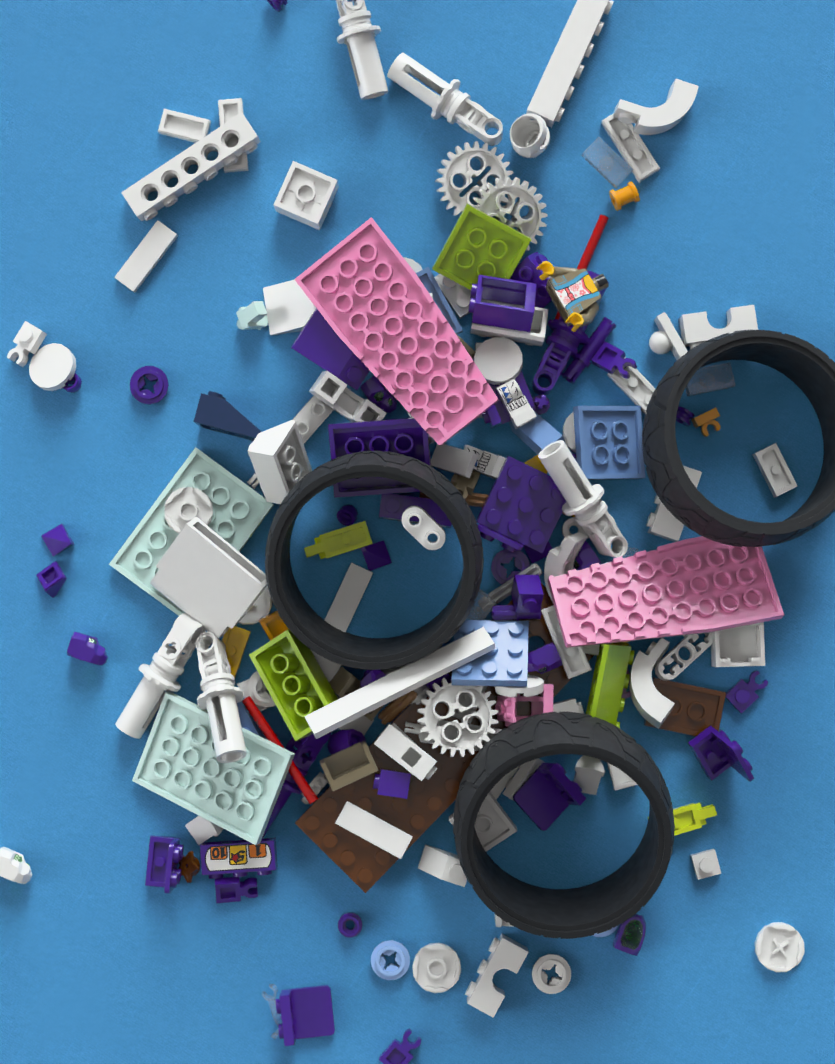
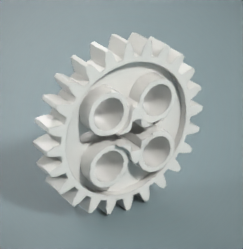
M475 141L471 148L469 143L466 142L464 143V150L459 146L455 147L456 155L452 152L447 153L450 161L444 159L441 161L445 169L437 170L439 174L443 175L442 178L436 179L437 183L442 184V187L437 189V192H444L445 195L440 201L448 200L449 203L446 209L454 207V216L463 212L466 204L477 207V205L471 204L469 196L472 192H475L481 199L482 195L479 189L488 191L486 184L488 176H494L504 183L505 177L513 174V171H506V167L510 162L502 163L501 161L504 154L495 155L496 147L488 151V143H484L479 148L478 141ZM472 158H477L481 163L478 171L473 170L470 166ZM487 166H490L491 169L478 180V185L471 187L463 197H460L459 194L472 183V178L479 176ZM456 174L462 176L464 180L461 188L453 184V177ZM503 194L499 198L500 206V202L508 203V199L505 197V194Z
M506 176L504 183L496 178V186L489 182L486 183L488 191L479 189L482 197L481 199L474 197L473 200L478 204L477 207H472L491 217L496 216L498 221L511 228L516 227L518 232L531 238L532 243L537 244L534 237L535 235L543 236V233L539 231V227H546L547 224L542 222L541 218L547 217L548 214L541 212V209L545 208L546 204L538 202L543 196L541 194L534 195L536 187L532 186L528 189L529 182L525 180L520 185V179L517 177L511 183L510 177ZM503 194H507L508 203L505 206H500L499 198ZM519 197V201L515 204V199ZM524 205H528L529 213L527 216L521 217L520 209ZM506 213L510 214L512 216V219L508 220L504 217V215Z
M443 678L441 681L442 687L434 683L433 688L435 692L427 690L425 693L429 699L420 700L425 705V708L417 710V712L424 715L423 718L417 720L418 723L425 724L420 733L428 732L429 735L425 738V742L432 739L434 741L432 749L438 745L441 746L440 754H444L448 749L450 750V757H454L456 751H459L460 756L464 757L465 750L467 749L473 755L474 746L481 750L483 748L481 741H490L487 733L495 734L496 732L490 727L491 725L498 724L497 720L492 719V715L497 714L498 710H491V706L496 701L487 700L491 692L483 694L481 691L484 686L476 688L474 686L452 685V680L448 684L447 680ZM460 694L470 696L471 704L469 707H463L459 704L458 698ZM437 703L447 705L448 713L446 716H439L435 712ZM478 707L477 712L461 718V723L458 720H454L442 726L437 725L438 721L452 717L455 714L454 710L462 713L471 708ZM470 717L479 719L480 728L474 731L468 727L467 722ZM447 726L456 728L457 737L454 740L446 738L444 730Z

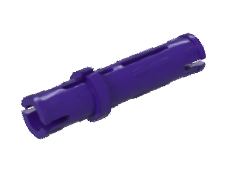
M606 317L602 319L590 336L589 344L582 347L579 353L573 357V361L565 372L562 373V377H566L565 380L575 384L583 370L591 365L590 361L613 329L616 328L615 323L612 324V321Z

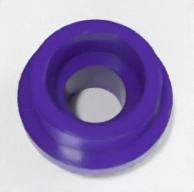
M345 913L338 921V929L345 937H355L362 930V920L356 913ZM349 920L355 923L352 929L346 927V922Z

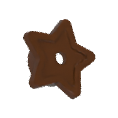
M189 851L186 856L183 855L182 860H179L180 866L178 869H181V876H184L187 883H191L192 877L196 876L200 870L199 860L194 856L193 851Z

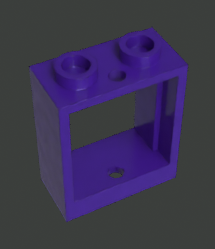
M479 275L477 284L472 283L468 312L473 313L472 323L530 332L535 310L537 284ZM481 299L523 306L522 308L481 302Z

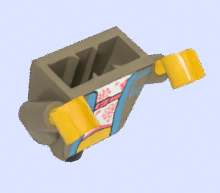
M548 261L542 262L536 268L543 271L539 278L542 281L550 278L547 281L546 291L564 322L568 326L574 325L571 329L573 332H576L579 327L591 324L599 311V304L602 298L599 291L609 286L606 277L601 274L591 279L586 269L578 270L576 268L557 267Z

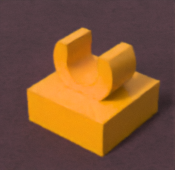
M717 408L711 409L691 420L695 428L701 426V433L704 437L709 435L707 431L708 425H713L716 432L721 429L720 424L714 420L720 417Z

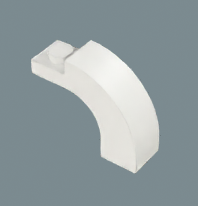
M675 79L669 89L667 100L663 105L648 108L620 99L615 107L613 117L618 118L622 123H634L633 133L654 135L663 133L673 128L682 120L692 106L699 86Z
M581 532L571 536L567 535L560 546L550 550L547 555L544 579L551 600L552 596L548 585V578L551 575L556 577L567 574V571L573 570L574 560L587 538Z
M662 637L658 643L654 641L651 643L646 654L641 651L638 652L633 662L629 679L630 694L636 709L649 723L658 729L671 713L675 704L663 696L655 688L652 681V671L668 650L670 643Z

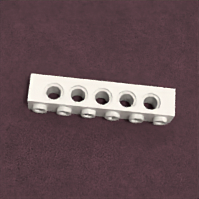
M241 112L121 193L135 215L141 221H148L158 214L157 211L164 206L170 207L178 201V197L182 194L193 192L197 189V184L203 180L208 181L218 174L217 171L223 168L224 165L230 167L235 164L242 153L249 154L253 152L261 141ZM238 138V144L235 147H228L227 142L229 139ZM217 151L218 157L215 160H207L210 152ZM190 165H198V170L196 173H187L188 167ZM171 178H178V183L175 187L170 188L167 186ZM151 191H158V197L153 201H148V194Z

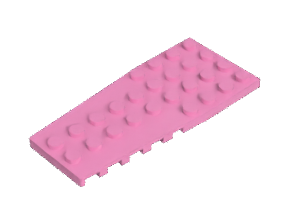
M372 217L294 279L339 338L367 366L439 446L445 444L498 402V397L417 274Z
M703 536L657 547L656 550L646 552V550L636 552L634 556L626 558L621 556L614 558L608 563L600 565L595 563L590 565L589 568L582 570H569L567 574L556 577L551 575L548 578L550 593L567 648L714 632L782 619L784 616L762 546H731L712 541Z

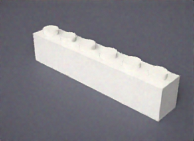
M577 0L526 114L533 113L541 116L546 125L551 128L555 121L560 122L565 110L562 108V104L565 99L570 100L575 87L571 86L574 78H580L585 67L581 64L584 56L589 58L594 47L591 41L594 35L599 36L604 25L601 19L604 14H609L614 1Z

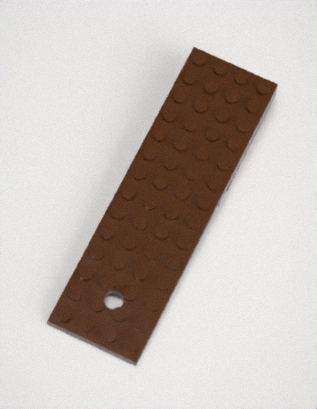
M541 583L544 594L541 604V610L554 604L547 592V588ZM511 600L507 605H514L513 600ZM542 612L541 619H519V621H529V638L532 636L540 637L544 642V646L553 642ZM585 654L588 661L594 656ZM563 665L543 674L537 671L528 672V675L542 678L544 684H553V698L572 679H568ZM487 686L484 693L491 692L487 700H495L497 703V696L502 695L495 692L494 686ZM518 701L517 715L531 716V701ZM416 703L410 704L393 722L403 732L404 728L414 729L413 727L405 726V723L420 724L417 720L423 718L424 715L417 712V710L425 708V705L422 703L418 705ZM437 703L435 712L439 716H446L448 707L444 703ZM496 703L491 706V710H495ZM492 715V719L497 720V715ZM453 716L444 719V721L458 720V722L461 723L460 719ZM473 717L470 725L480 726L479 719ZM498 721V724L490 726L496 729L508 728V726H505V721ZM404 732L423 751L437 761L434 765L437 767V770L429 780L424 778L421 781L411 774L408 797L404 799L377 795V789L373 788L375 773L380 774V769L410 773L374 744L377 740L376 738L368 748L379 771L335 791H332L329 786L318 800L295 821V824L366 893L399 858L335 824L345 803L349 801L413 836L406 849L407 851L456 800L464 773L479 751L474 750V754L471 755L466 749L464 757H461L459 751H456L454 757H450V750L447 749L444 754H440L441 746L438 745L432 749L433 744L420 742L419 734Z

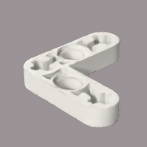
M712 632L704 633L706 636L704 637L705 642L698 643L695 647L691 643L695 642L699 635H683L685 638L656 664L655 674L663 681L676 678L713 643ZM681 647H686L690 651V658L688 660H682L679 657L678 652ZM675 661L677 664L670 669L671 674H664L663 670L665 668L663 664L666 666Z

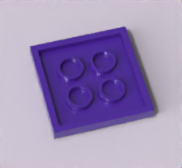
M507 456L476 522L543 553L563 512L562 506L566 503V500L550 475Z

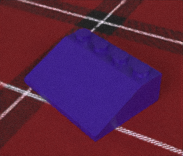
M316 308L291 348L324 370L329 371L355 390H358L370 370L339 338Z
M414 418L328 424L331 460L362 451H387L418 459L431 466L428 433ZM359 477L333 485L334 498L421 492L406 483L383 477Z

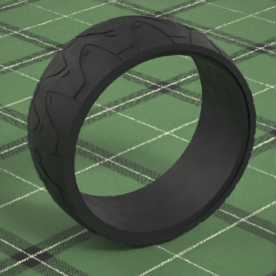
M741 330L730 334H722L707 340L688 351L674 363L658 383L647 406V414L644 417L642 431V451L647 475L654 491L666 509L677 520L699 535L715 542L738 547H761L784 543L800 537L817 527L835 511V362L829 359L828 355L819 348H815L809 342L793 335L770 330ZM726 360L757 362L787 376L803 391L812 404L822 429L824 442L823 464L817 484L811 495L786 520L782 522L760 523L730 515L708 501L688 477L677 449L675 423L682 394L688 382L699 368Z
M362 451L347 454L328 461L305 475L288 492V495L280 504L269 530L265 550V573L268 589L273 604L288 629L305 646L318 655L343 666L366 670L390 669L414 663L432 654L442 647L443 643L448 642L467 619L475 603L474 600L477 598L480 590L484 564L482 540L476 519L458 489L444 475L430 465L403 454L387 451ZM359 477H383L406 483L431 498L452 523L462 550V577L457 590L447 606L434 619L421 628L390 638H367L353 635L327 623L309 606L296 584L290 562L292 530L301 508L316 494L338 482Z
M548 712L526 717L509 725L508 728L505 727L494 735L469 764L470 766L464 773L458 789L453 815V833L455 835L454 839L460 865L468 882L473 886L472 888L483 903L505 922H509L510 925L534 935H543L544 937L557 939L560 937L561 939H573L592 936L595 933L599 934L624 923L641 910V907H644L652 898L665 876L672 855L675 834L674 814L670 793L661 772L651 756L640 744L636 743L634 738L615 725L591 715L576 712ZM576 754L605 761L619 768L633 779L650 802L648 824L636 851L618 870L590 885L571 889H549L520 881L501 869L491 859L483 848L475 830L477 814L492 788L515 768L534 759L550 755Z

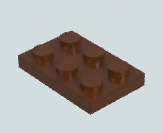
M653 677L652 681L655 688L663 696L675 703L673 710L659 729L693 736L699 735L710 725L719 731L726 692L669 680L663 681ZM645 719V721H644V725H645V726H650V727L656 728L655 726H653L651 723H649V722Z

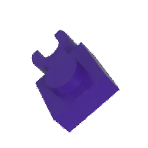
M606 341L591 359L593 365L612 375L617 369L625 379L630 378L629 372L624 370L626 367L637 368L636 362L633 359L625 358L624 351Z
M757 670L749 675L747 683L740 679L726 692L725 698L741 714L759 698L755 691L763 689L768 685L767 680L762 681L760 684L755 682V677L760 673Z
M239 877L216 878V903L241 901V896L248 898L258 897L257 888H252L257 887V878L251 877L241 882Z
M410 1028L407 1029L403 1034V1041L400 1043L394 1039L379 1056V1060L383 1064H408L413 1058L410 1049L419 1047L421 1038L418 1037L415 1042H410L408 1036L412 1033V1030Z

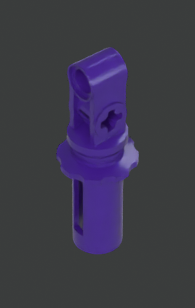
M587 271L591 279L599 276L597 273ZM607 288L599 291L601 297H603ZM561 316L559 320L548 321L547 325L552 330V333L545 341L548 348L532 381V389L536 394H549L559 376H561L570 356L575 357L577 355L579 344H589L590 339L585 333L588 325L579 327L576 332H573L571 329L574 326H568ZM541 377L547 378L550 386L547 388L539 386L537 379Z
M331 732L318 739L315 738L314 734L295 741L292 737L287 743L285 749L295 753L293 761L304 778L320 750L329 740ZM289 772L286 775L262 839L291 794H302Z

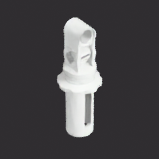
M336 0L340 15L338 23L343 31V34L337 37V42L347 45L361 100L387 94L389 91L375 41L376 34L381 32L380 26L371 24L370 18L372 16L370 11H367L364 0Z
M401 53L394 60L387 77L429 105L433 110L431 114L432 119L437 120L444 116L450 124L456 122L465 131L473 134L490 146L501 142L503 138V125L501 121L488 113L482 106L471 101L469 94H463L459 90L461 82L458 79L452 80L449 84L405 53ZM408 74H411L412 76H414L415 78H417L419 81H421L422 83H424L425 85H427L428 87H430L432 90H434L435 92H437L438 94H440V96L437 95L436 93H434L433 91H431L429 88H427L426 86H424L423 84H421L420 82H418L417 80H415L413 77H411V76L408 75ZM493 127L498 130V133L488 135L486 130Z
M563 440L546 446L539 453L538 457L566 500V503L562 506V511L567 516L575 515L578 525L583 526L586 535L591 539L601 555L617 558L624 556L628 549V543L617 527L614 518L608 513V506L600 499L604 494L603 487L600 484L593 486L590 484Z
M186 613L181 614L176 619L173 628L162 643L158 653H154L151 664L140 665L139 670L144 674V677L115 723L118 729L133 738L140 739L159 709L165 692H178L181 686L176 680L179 675L183 674L184 666L196 648L195 641L201 633L206 632L203 628L204 625Z
M203 632L195 641L199 671L202 676L200 687L204 692L197 698L198 707L208 711L217 761L232 763L243 759L247 755L237 703L243 700L244 693L241 688L234 687L235 678L230 674L231 668L227 659L225 644L213 633Z

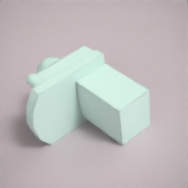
M253 301L247 307H240L236 312L239 319L237 327L241 330H260L268 325L267 312L263 301Z

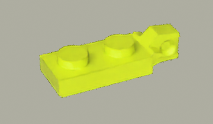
M366 521L319 535V537L314 538L315 544L305 547L304 551L307 558L319 554L320 559H328L373 543Z
M699 802L673 809L674 836L702 828V825L707 824L706 818L717 815L715 806L711 804L701 807Z

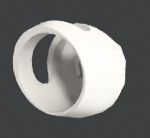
M533 113L524 114L517 118L510 128L511 145L522 157L536 158L543 153L550 142V132L544 119Z

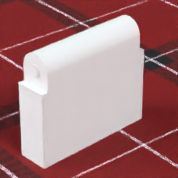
M197 517L184 526L156 565L159 571L150 582L153 587L187 615L204 625L203 628L213 633L218 639L228 631L229 627L232 629L242 620L268 586L266 574Z

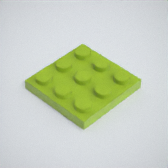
M466 204L432 270L469 290L472 288V283L477 284L479 275L510 279L531 238Z

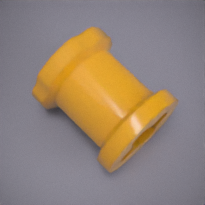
M632 181L628 182L626 187L617 191L613 189L609 191L611 202L617 211L630 202L634 201L637 203L640 201L639 193Z

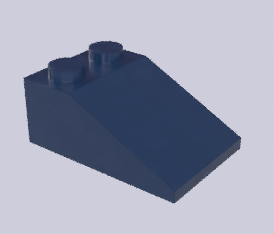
M209 391L208 395L201 393L194 418V423L199 427L254 441L257 435L261 433L255 425L228 403L222 394Z

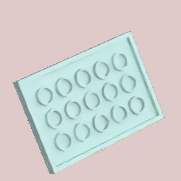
M196 447L109 563L110 566L178 616L185 612L150 584L153 577L159 571L156 565L179 535V533L169 527L164 515L165 503L171 493L184 487L197 488L209 497L213 506V516L208 527L239 552L274 506L271 502H266L262 495Z
M169 691L165 692L132 781L250 843L258 845L261 842L295 753L242 727L247 752L246 757L232 763L218 762L207 709H201L197 704Z

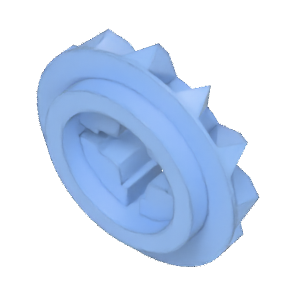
M394 940L382 941L374 948L371 955V966L374 972L385 980H396L402 977L410 965L408 950L402 943ZM396 951L395 961L397 964L391 963L384 968L386 963L384 955L390 956Z

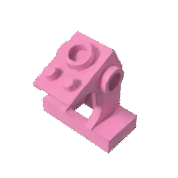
M544 684L541 696L524 697L520 696V694H517L515 698L497 696V703L495 705V710H498L496 714L497 721H505V726L516 723V721L529 717L517 715L518 701H531V716L553 712V684Z

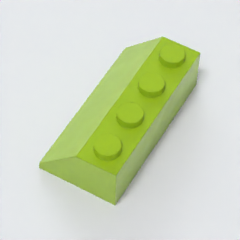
M288 629L249 654L293 738L295 741H298L313 734L305 716L338 700L311 649L305 646Z
M629 643L600 644L586 709L587 715L605 720L620 728V722H617L618 712H623L625 698H621L623 688L627 689L630 675L626 674L628 664L632 665L634 659V650H631Z

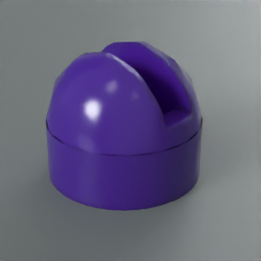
M75 373L71 380L68 379L64 383L65 386L62 388L71 393L79 391L82 384L81 378Z
M349 504L342 506L337 512L338 521L345 526L352 525L357 519V509Z

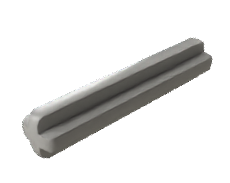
M534 563L517 575L540 576L542 570ZM514 577L479 600V604L484 611H487L511 595Z

